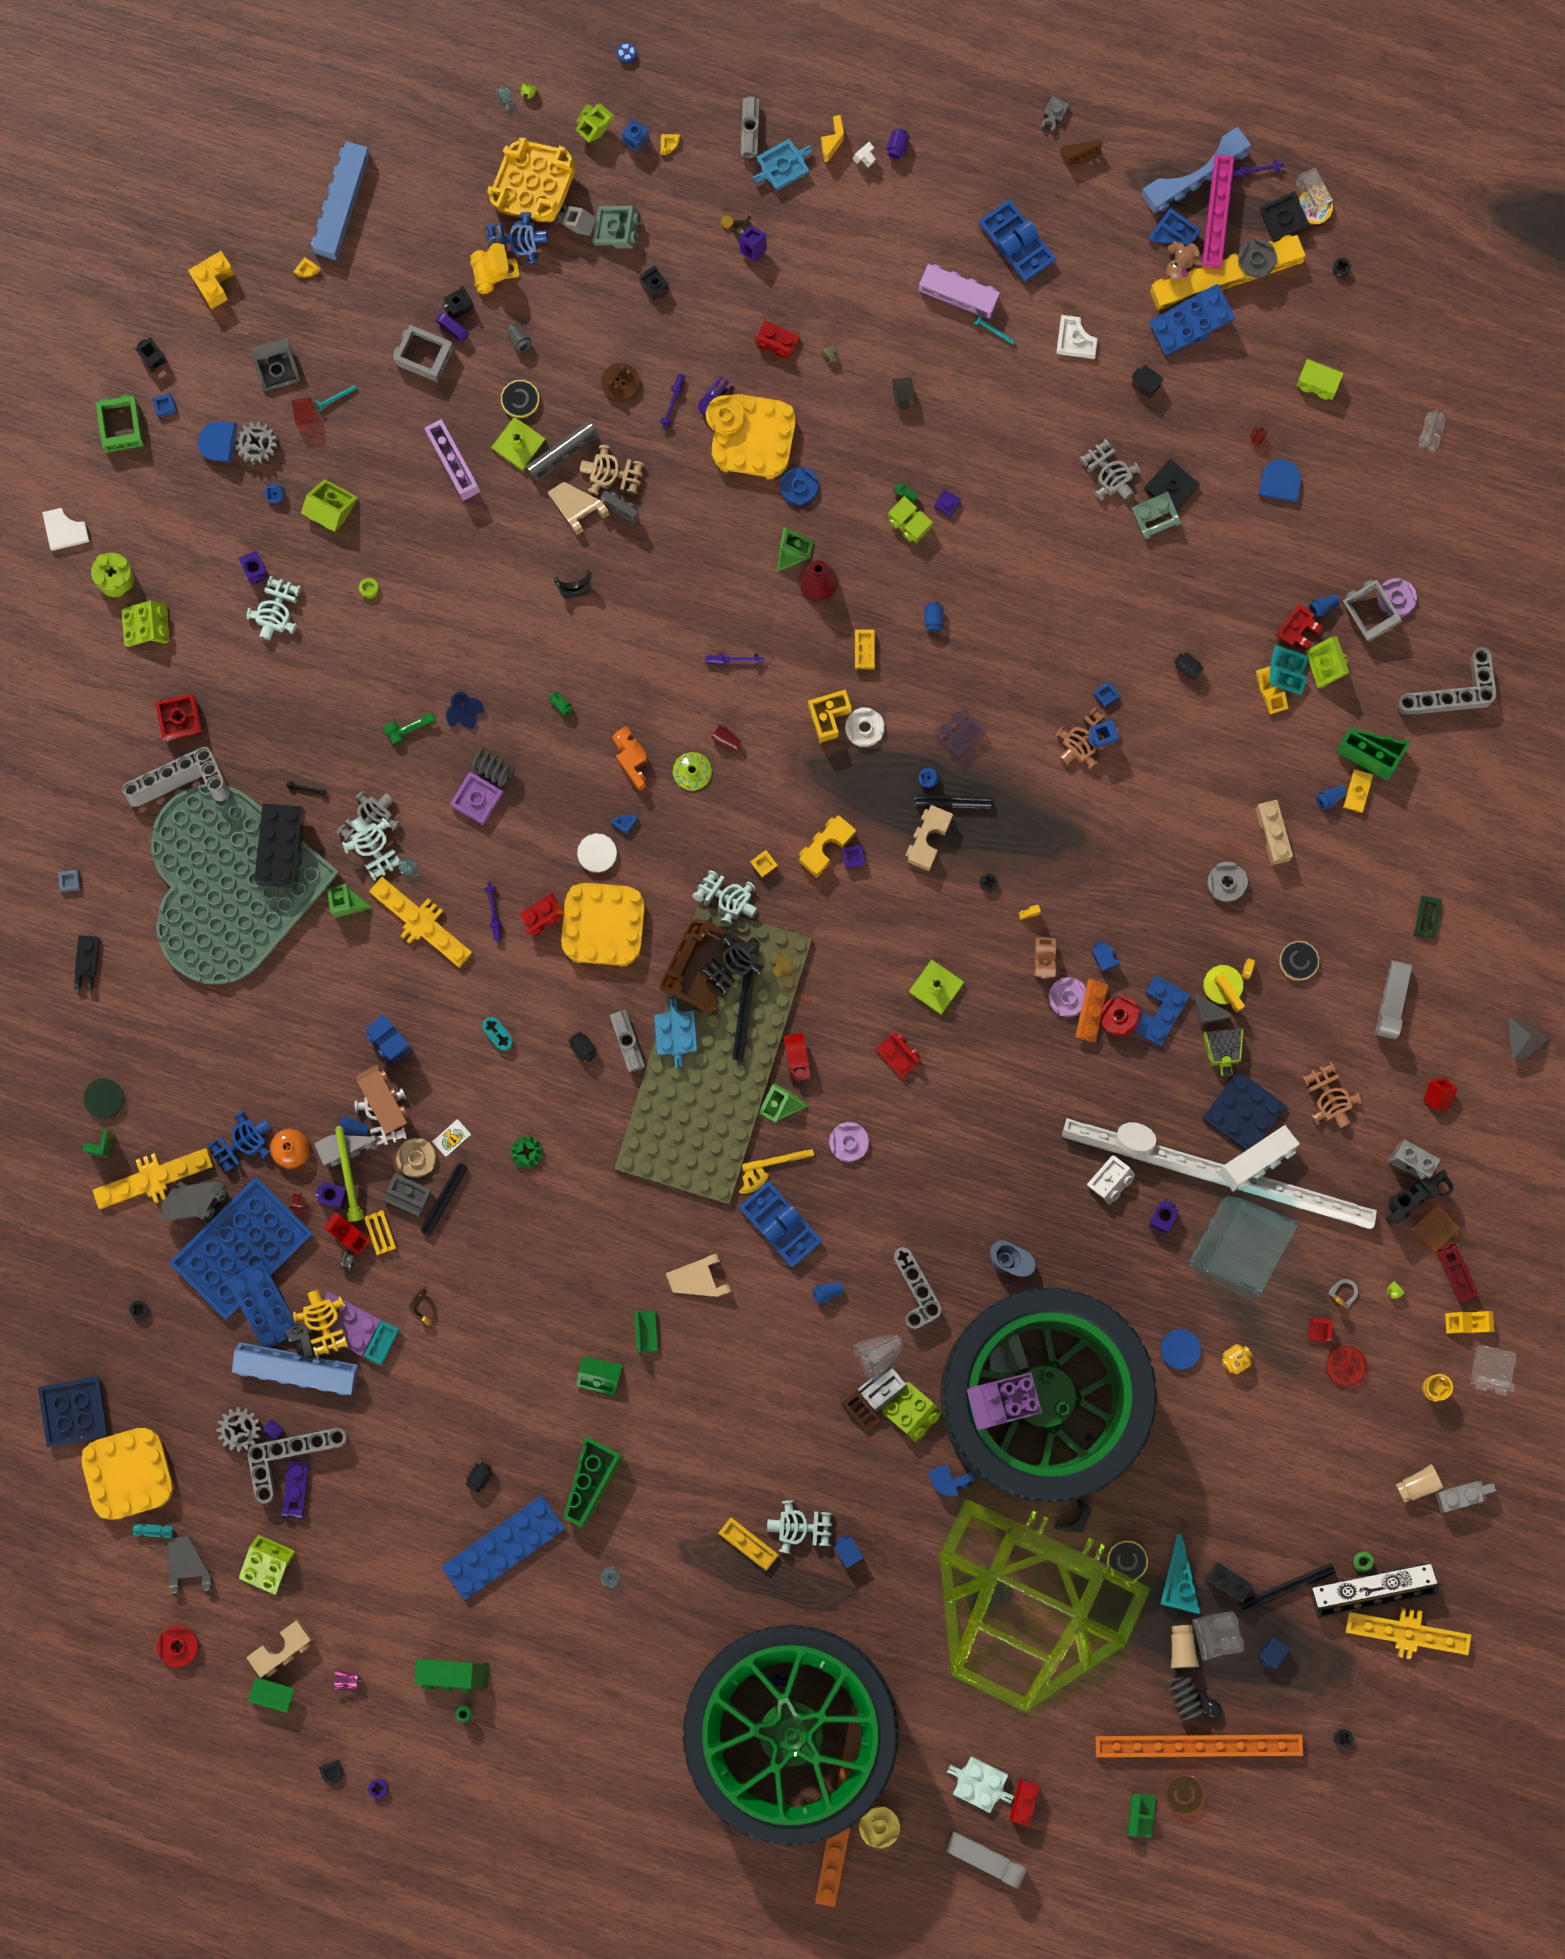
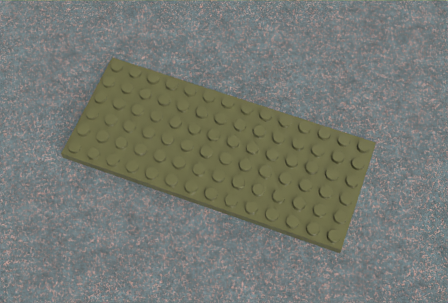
M698 904L693 920H708L746 941V943L752 937H755L761 944L758 948L756 963L760 966L763 965L764 968L758 976L755 975L744 1057L742 1061H736L732 1058L744 975L729 971L728 973L735 979V984L730 986L724 994L721 993L719 987L717 988L715 994L718 996L719 1004L712 1013H707L678 999V1011L695 1012L698 1051L682 1055L683 1067L675 1068L674 1056L669 1054L657 1055L655 1039L614 1169L730 1205L812 938L741 916L737 920L732 919V926L727 927L721 924L720 921L724 916L717 909ZM669 995L663 1014L670 1012L669 1000L673 999L674 1003V999L677 998Z

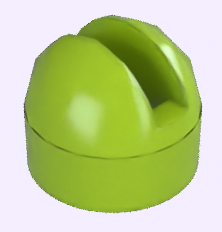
M523 83L520 92L523 97L525 94H528L527 99H531L534 97L537 88L528 83Z
M1395 1281L1387 1287V1293L1391 1298H1399L1405 1293Z

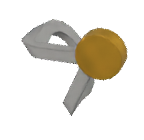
M1342 1279L1329 1290V1295L1341 1306L1349 1308L1358 1295V1288L1353 1281ZM1343 1283H1349L1354 1289L1353 1296L1346 1303L1337 1295H1334L1338 1287Z

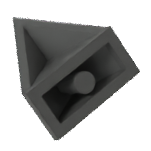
M1198 994L1192 1000L1200 1027L1226 1021L1231 1013Z
M1508 1019L1511 1056L1513 1059H1526L1550 1039L1549 1036L1521 1019Z

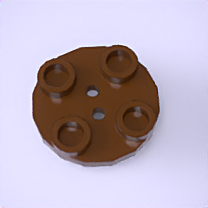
M616 363L609 366L604 371L601 379L604 393L609 398L619 402H626L628 399H631L637 393L640 385L637 371L626 363Z

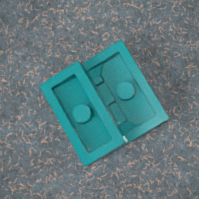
M1275 645L1270 666V685L1302 695L1308 677L1303 675L1309 656Z

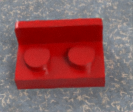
M764 320L759 333L755 335V343L759 348L763 350L770 349L781 358H791L800 339L799 335Z
M550 893L522 912L520 916L528 928L525 931L526 935L534 934V936H537L545 931L544 927L547 925L552 926L559 922V917L565 913L554 894Z
M892 1032L875 1050L903 1079L920 1064V1055L914 1048L909 1049L905 1044L907 1041L900 1033L896 1035L895 1032Z

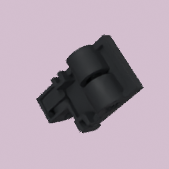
M1446 1170L1440 1171L1428 1183L1421 1180L1410 1188L1409 1191L1403 1190L1393 1195L1389 1200V1208L1392 1213L1385 1218L1390 1225L1395 1222L1397 1224L1403 1222L1410 1215L1408 1213L1410 1209L1414 1211L1425 1202L1423 1198L1428 1201L1436 1195L1439 1197L1449 1196L1453 1192L1454 1186L1446 1175ZM1441 1182L1446 1183L1449 1187L1448 1192L1445 1194L1438 1190V1185ZM1401 1199L1404 1201V1203L1402 1204L1403 1206L1399 1204V1200Z

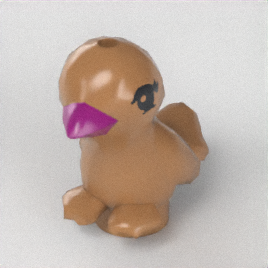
M1174 241L1168 246L1167 251L1175 256V259L1166 267V275L1170 280L1180 281L1184 277L1189 276L1186 270L1193 264L1196 266L1202 264L1201 259L1198 258L1200 257V251L1195 244L1191 243L1188 246H1184L1183 243Z

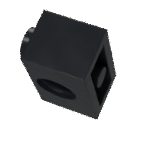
M1215 1562L1205 1579L1241 1603H1243L1253 1586L1217 1562Z

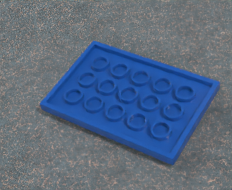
M255 1177L169 1264L227 1320L240 1306L226 1279L261 1260L269 1274L272 1275L313 1233Z

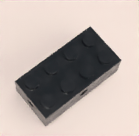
M263 803L254 882L258 886L297 889L306 812L302 806Z

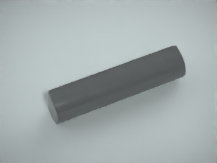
M586 422L526 466L527 471L535 481L540 480L598 438L596 428L591 422Z

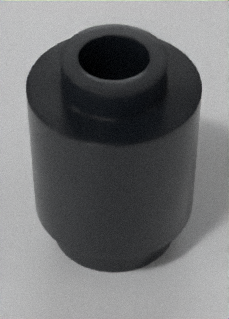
M1187 652L1184 655L1180 653L1174 661L1177 664L1175 669L1189 679L1196 680L1204 669L1201 666V662Z
M578 1032L569 1039L570 1048L581 1061L586 1060L589 1062L596 1056L597 1048L586 1034Z
M483 1461L480 1464L475 1463L466 1478L467 1482L465 1485L477 1493L481 1489L484 1490L493 1475L492 1467Z

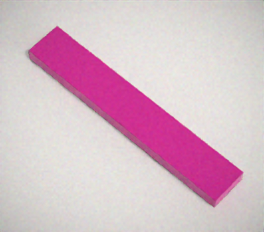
M1216 154L1214 156L1202 267L1222 268L1234 163L1233 156Z

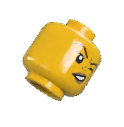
M1236 1344L1222 1354L1223 1359L1221 1362L1229 1373L1239 1374L1251 1366L1250 1358L1252 1353L1246 1346L1242 1347Z

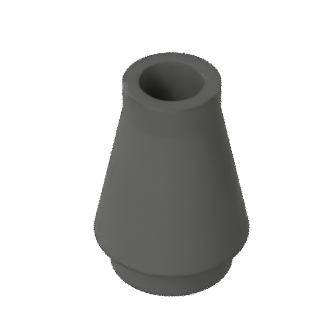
M515 323L510 324L506 328L515 350L523 353L531 347V338Z

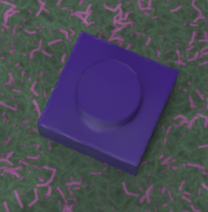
M944 489L934 508L951 517L961 499Z
M862 845L842 848L846 869L865 865Z

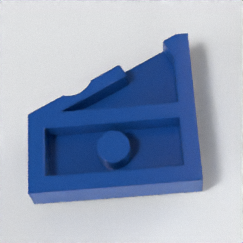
M1170 208L1150 234L1148 240L1164 244H1172L1174 241H1177V243H1183L1184 246H1188L1194 243L1202 230Z

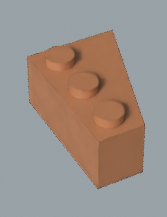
M378 1064L356 1075L357 1082L385 1134L407 1123L406 1117H408V1114L403 1106L399 1107L396 1101L399 1097L394 1088L390 1089L387 1083L390 1080L385 1071L381 1072Z

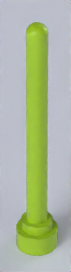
M337 1126L335 1132L350 1206L347 1217L349 1222L364 1219L363 1210L357 1205L344 1131L341 1126Z

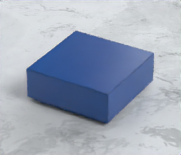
M171 393L152 398L158 418L177 413Z
M1109 681L1093 692V695L1104 709L1121 697Z

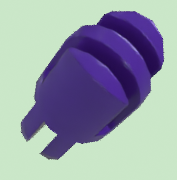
M721 375L698 404L700 413L705 416L709 403L718 397L729 384L726 380L716 393L713 391L723 379ZM732 385L725 395H730L735 387Z

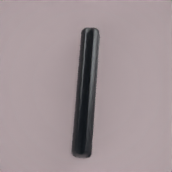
M915 795L914 804L915 806L924 807L933 805L935 807L991 809L993 807V798Z
M457 1163L421 1228L423 1234L430 1236L467 1171L466 1165Z

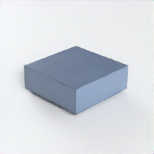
M78 869L58 872L60 892L81 890Z

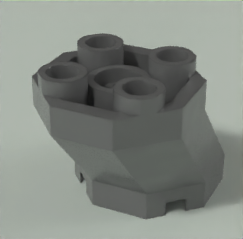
M218 1181L188 1186L179 1182L177 1185L180 1187L178 1189L173 1188L161 1206L164 1212L163 1214L159 1212L158 1216L167 1222L199 1217L204 1221L208 1218L212 1220L218 1212L217 1206L220 1202L223 1203L229 1194L226 1191L227 1186Z

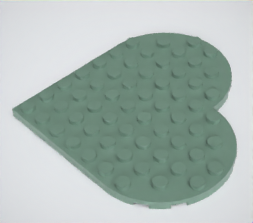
M206 784L184 790L174 796L160 811L153 826L151 852L154 863L161 877L171 887L159 907L156 931L163 954L177 971L194 981L217 985L238 981L255 971L340 872L302 841L297 889L258 886L254 882L262 807L243 792L228 786L229 796L223 801H216Z

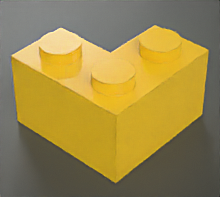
M222 251L188 270L211 309L228 300L219 283L234 275V272Z
M846 689L808 701V709L819 743L838 738L839 732L834 718L851 714L852 708Z

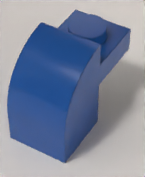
M947 1464L927 1472L934 1489L938 1493L949 1497L959 1495L956 1487L959 1486L962 1490L972 1486L971 1481L975 1480L972 1472L952 1479Z

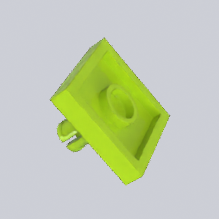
M514 417L491 449L524 471L546 442V439Z
M1337 636L1330 637L1305 651L1306 655L1309 656L1308 661L1318 688L1325 687L1349 674L1347 667L1348 659H1345L1347 655L1342 652Z
M931 959L909 990V993L942 1015L964 984V981Z

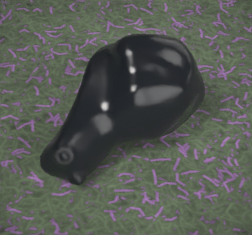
M1205 1689L1197 1690L1196 1692L1201 1701V1708L1204 1709V1716L1212 1719L1220 1718L1223 1713L1221 1705L1216 1700L1210 1699Z

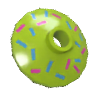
M685 753L676 760L673 766L674 779L685 790L696 791L702 789L711 779V764L700 753ZM690 767L696 769L694 773H690L688 770Z

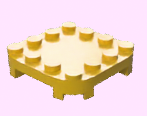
M519 138V141L512 143L509 147L506 145L502 151L505 154L493 186H488L487 193L490 202L497 211L506 215L522 218L520 216L521 212L532 213L530 217L532 221L552 222L559 213L576 170V161L566 148L560 145L559 148L529 142L526 138Z
M743 394L728 395L740 401L744 407L745 418L739 430L732 434L723 435L714 431L712 459L721 471L726 473L732 471L766 477V479H774V477L781 475L787 470L795 429V414L792 406L779 400Z
M581 883L572 886L565 899V914L563 916L561 938L562 949L566 956L579 964L592 963L623 967L634 962L641 952L645 910L644 900L640 892L634 888L620 885Z
M147 1428L132 1429L98 1439L83 1449L82 1468L93 1508L101 1518L116 1520L160 1508L171 1498L174 1482H172L162 1444L163 1441L153 1430Z

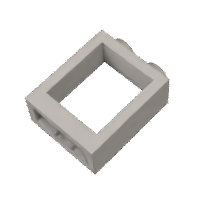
M409 325L408 329H405L402 333L400 346H397L394 350L393 358L395 364L430 380L439 382L454 350L453 343ZM413 335L442 346L432 369L403 358Z
M1372 579L1364 583L1361 590L1349 592L1345 595L1346 599L1343 600L1368 642L1403 622L1378 580L1373 581ZM1377 589L1393 616L1367 631L1351 604Z
M1404 1139L1396 1145L1388 1163L1420 1181H1425L1432 1176L1441 1159Z

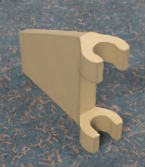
M562 482L548 492L576 535L583 532L582 526L578 521L595 509H597L602 518L609 515L607 507L601 500L565 482Z
M717 1254L710 1255L666 1273L674 1293L719 1297L730 1293L731 1289L729 1284L718 1288L715 1284L709 1266L720 1262Z

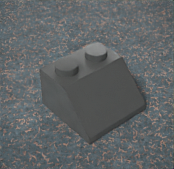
M288 337L250 348L263 392L301 381Z

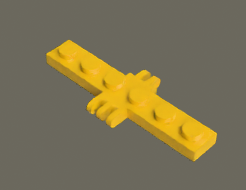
M383 877L370 889L369 892L406 923L403 926L405 931L400 937L405 939L410 934L411 936L406 941L409 944L414 939L420 940L423 937L459 968L471 956L472 952L435 922L444 910L440 908L434 913L438 905L434 903L428 908V905L432 902L429 898L419 908Z
M208 1149L199 1150L159 1165L155 1153L151 1154L153 1160L151 1163L148 1156L143 1157L145 1165H142L140 1158L137 1159L136 1163L140 1173L92 1190L98 1208L103 1209L146 1192L148 1197H153L155 1203L159 1202L157 1196L159 1193L162 1200H165L167 1198L165 1191L168 1190V1184L214 1168Z
M1401 1607L1399 1621L1349 1612L1347 1616L1345 1633L1396 1642L1395 1648L1399 1649L1398 1657L1403 1658L1404 1650H1407L1406 1659H1411L1412 1651L1416 1652L1417 1646L1464 1655L1469 1654L1471 1634L1422 1626V1611L1420 1610L1417 1611L1416 1618H1413L1414 1609H1409L1407 1617L1405 1616L1406 1608Z

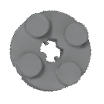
M1233 862L1219 863L1211 870L1207 878V887L1212 897L1222 902H1233L1240 898L1248 884L1245 871ZM1224 877H1228L1229 880L1233 881V885L1230 884V887H1226L1225 884H1222V880L1224 881Z

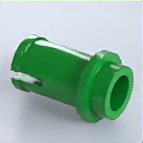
M900 482L893 491L896 497L900 496L903 498L905 496L913 504L919 494L907 488L905 483L901 484Z
M558 691L549 696L548 700L556 706L559 714L566 716L573 710L572 703L567 702Z
M460 1706L455 1712L456 1719L462 1723L469 1721L472 1716L471 1709L467 1706ZM462 1710L467 1712L466 1718L461 1716Z

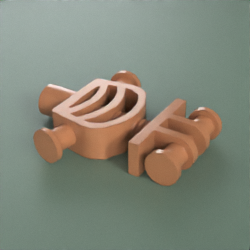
M1097 707L1083 719L1089 727L1106 722L1104 720L1105 715H1101L1097 711ZM1092 716L1096 721L1093 722L1089 717ZM1061 726L1055 735L1064 739L1062 745L1066 748L1059 756L1060 760L1065 765H1068L1076 758L1080 763L1086 761L1089 765L1088 769L1096 766L1099 762L1095 761L1092 757L1096 752L1094 744L1092 745L1093 750L1091 751L1088 745L1087 734L1090 732L1086 729L1075 727L1068 733ZM1075 733H1080V734H1083L1084 736L1081 737V736H1079L1078 734H1075ZM1098 734L1101 739L1105 738L1104 734Z
M1330 1062L1324 1068L1322 1066L1319 1067L1318 1073L1313 1070L1310 1075H1303L1302 1080L1306 1087L1309 1086V1083H1316V1085L1307 1089L1309 1093L1320 1087L1324 1092L1316 1102V1108L1319 1112L1315 1115H1310L1312 1120L1318 1125L1320 1124L1319 1121L1323 1118L1326 1121L1335 1118L1339 1128L1350 1124L1345 1112L1352 1108V1104H1361V1099L1358 1092L1349 1097L1348 1092L1343 1088L1330 1089L1328 1083L1339 1078L1338 1074L1328 1078V1074L1336 1073L1334 1065ZM1322 1076L1324 1081L1320 1082L1318 1077ZM1333 1092L1340 1093L1343 1096L1335 1097ZM1326 1097L1328 1101L1321 1106V1100ZM1343 1100V1101H1345L1346 1103H1340V1104H1338L1337 1101ZM1330 1104L1331 1108L1326 1113L1325 1109Z

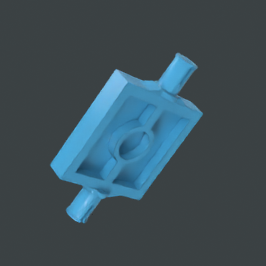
M789 138L756 157L762 172L752 178L756 184L767 179L775 191H778L809 173L803 157L813 153V150L808 145L799 151Z
M670 999V1012L654 1015L657 1055L669 1054L674 1056L675 1068L683 1067L682 1055L698 1051L695 1012L678 1011V999H674V1003L673 999Z

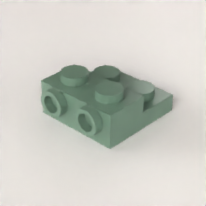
M598 206L592 243L596 246L613 245L615 248H634V243H637L639 238L636 231L637 225L641 223L639 211L634 206Z

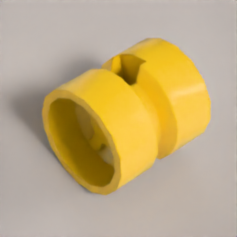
M1436 1374L1424 1380L1422 1391L1424 1396L1430 1401H1441L1450 1397L1453 1391V1384L1446 1375Z

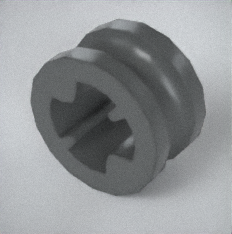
M347 1251L344 1252L341 1269L346 1267L349 1271L352 1270L355 1253L348 1254Z

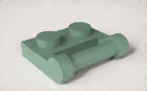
M1168 492L1132 507L1145 540L1151 538V535L1171 526L1182 524ZM1171 513L1172 518L1147 529L1146 523Z

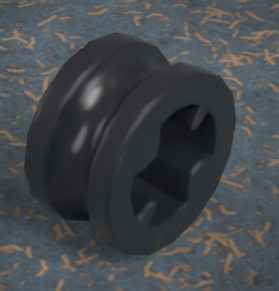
M1338 258L1332 267L1333 274L1340 278L1347 276L1351 269V264L1346 258ZM1339 264L1346 266L1343 272L1341 269L1340 271L1337 269Z
M985 874L980 879V887L986 892H992L998 885V880L993 874ZM988 877L990 880H994L992 888H987L988 886L985 887L983 884Z
M138 1300L131 1304L129 1311L132 1317L141 1320L148 1315L149 1309L146 1303ZM138 1305L140 1307V1305H143L142 1310L144 1313L142 1315L139 1313L135 1315V1306Z
M1347 1729L1337 1730L1334 1734V1742L1338 1747L1347 1748L1353 1743V1735ZM1340 1733L1341 1735L1347 1734V1743H1340L1341 1739L1338 1737Z

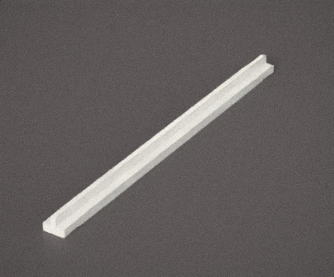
M1066 1118L1061 1135L1063 1138L1229 1187L1219 1174V1171L1224 1166L1223 1164L1156 1144L1154 1150L1148 1155L1141 1154L1140 1156L1128 1154L1119 1147L1118 1140L1116 1142V1132ZM1263 1176L1258 1180L1253 1178L1250 1180L1251 1184L1242 1190L1368 1229L1374 1227L1377 1210L1358 1206L1351 1202Z

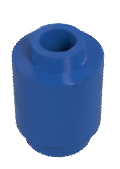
M929 602L928 606H924V626H926V631H941L944 625L943 606L939 605V602Z

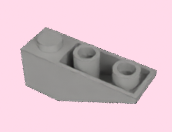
M330 1135L314 1143L323 1165L335 1167L341 1164L336 1135ZM344 1135L349 1159L360 1155L359 1151L365 1148L366 1150L378 1146L377 1142L382 1140L381 1137Z

